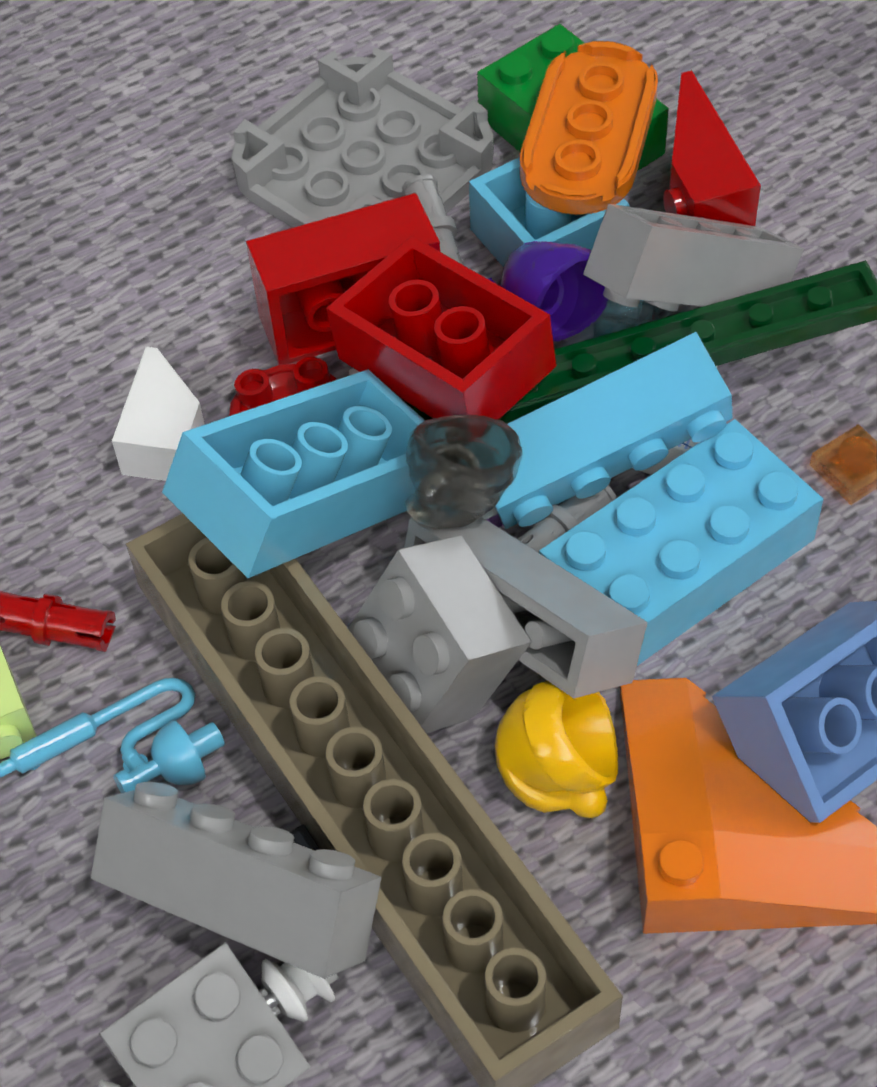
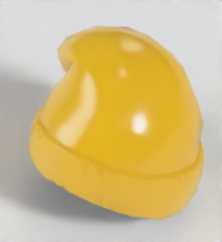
M549 681L534 685L532 689L523 692L513 701L499 722L494 747L496 765L501 777L512 794L527 807L543 813L571 809L580 817L595 818L605 812L608 801L605 788L616 781L618 774V748L615 729L605 698L601 696L600 692L572 698Z

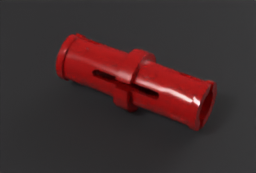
M0 591V631L30 636L34 643L50 646L52 641L92 648L101 652L107 651L116 627L106 625V623L113 624L116 621L113 611L63 603L61 597L52 594H44L43 598H35Z

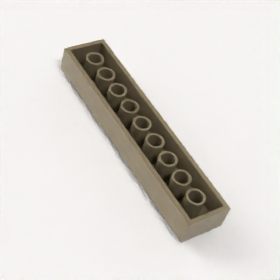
M183 513L126 543L140 589L301 825H305L320 850H334L348 854L355 859V867L381 876L372 929L480 1087H533L619 1029L622 994L296 558L247 578Z

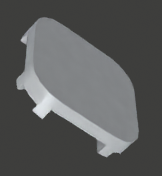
M378 48L373 49V57H351L338 60L335 51L318 60L320 76L258 127L244 119L233 132L235 144L231 159L239 191L252 203L292 228L404 196L402 185L410 178L422 174H431L433 178L436 177L438 189L447 214L469 194L470 180L491 171L494 158V134L488 123L487 110L482 105L473 100L463 109L396 72L393 67V54Z

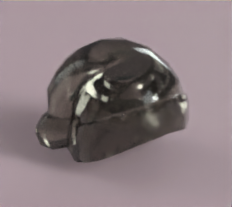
M453 415L423 421L410 433L406 447V463L409 465V476L415 488V493L410 495L405 502L407 513L416 522L430 528L448 529L464 527L491 511L516 478L523 455L517 433L505 422L486 416Z

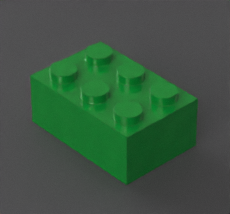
M561 24L556 25L477 72L478 103L487 110L488 123L491 129L520 153L550 63L565 51V57L577 52L578 45L584 44L581 39ZM657 98L637 171L665 154L669 108Z

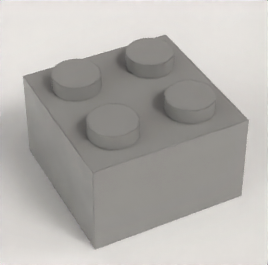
M462 535L399 549L348 628L426 734L465 722L476 716L532 643Z

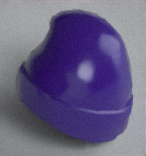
M546 241L527 242L511 252L503 267L501 287L550 314L553 342L567 339L582 332L599 318L608 304V299L603 296L605 287L583 275L591 249L575 244Z

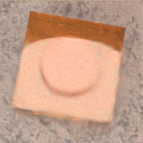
M858 424L813 452L810 466L852 505L877 489V441Z

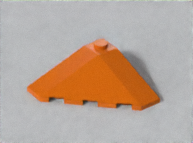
M689 679L633 680L630 684L620 686L643 934L877 924V826L859 813V806L850 800L821 823L809 822L738 758L716 706L705 698L706 692Z

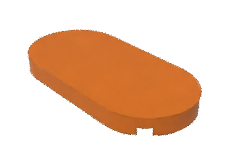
M592 41L578 45V51L565 57V51L550 63L546 71L520 153V179L527 194L538 204L550 210L573 215L600 212L607 209L608 203L617 204L633 186L656 104L658 76L653 65L651 64L649 68L642 61L643 55L627 45L610 41Z

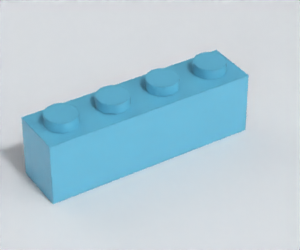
M694 332L465 444L505 529L516 524L525 527L538 523L550 515L553 511L552 505H557L575 495L579 499L593 496L610 484V478L631 468L638 471L648 469L661 462L668 455L669 449L690 439L693 442H702L717 435L725 428L726 422L733 419L732 394L697 332Z

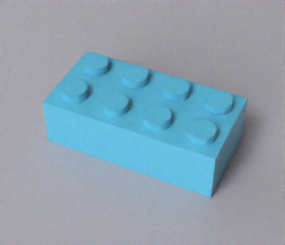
M367 369L182 432L162 493L247 578H250L424 504L429 500L453 445Z
M734 419L726 424L725 428L717 435L698 443L539 550V554L648 622L637 663L638 666L815 539L824 499Z

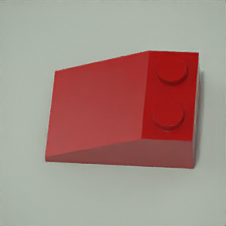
M693 71L683 72L680 79L670 189L665 190L663 195L665 211L667 213L755 226L761 184Z

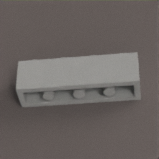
M608 203L583 275L605 287L604 297L624 306L638 307L640 300H645L653 306L668 311H677L680 304L693 310L791 282L804 248L762 227Z
M470 509L409 519L404 548L462 535L532 642L519 658L520 662L572 698L582 697L633 682L647 621Z
M141 782L136 785L133 791L104 797L91 873L92 880L323 979L365 961L381 876L355 867V859L350 855L334 850L322 849L314 851L294 843V836L286 830L270 826L253 827L235 820V812L231 809L215 804H194L178 798V790L163 783Z

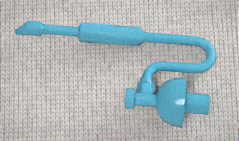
M164 678L92 715L82 712L11 749L10 758L0 763V778L15 770L24 774L29 770L37 769L42 763L95 736L98 726L165 691L173 690L181 693V701L170 709L134 727L122 740L120 750L124 769L113 775L121 793L133 791L138 783L148 782L159 775L167 782L176 785H192L203 781L206 775L201 758L223 747L225 742L221 732L213 722L187 735L182 726L175 720L189 712L195 701V692L192 686L185 680ZM160 729L153 739L150 750L152 760L148 762L145 755L139 754L134 749L135 744L145 736Z

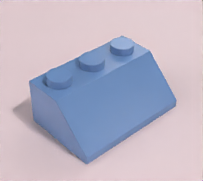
M877 601L849 602L712 696L738 758L809 822L821 823L877 780Z

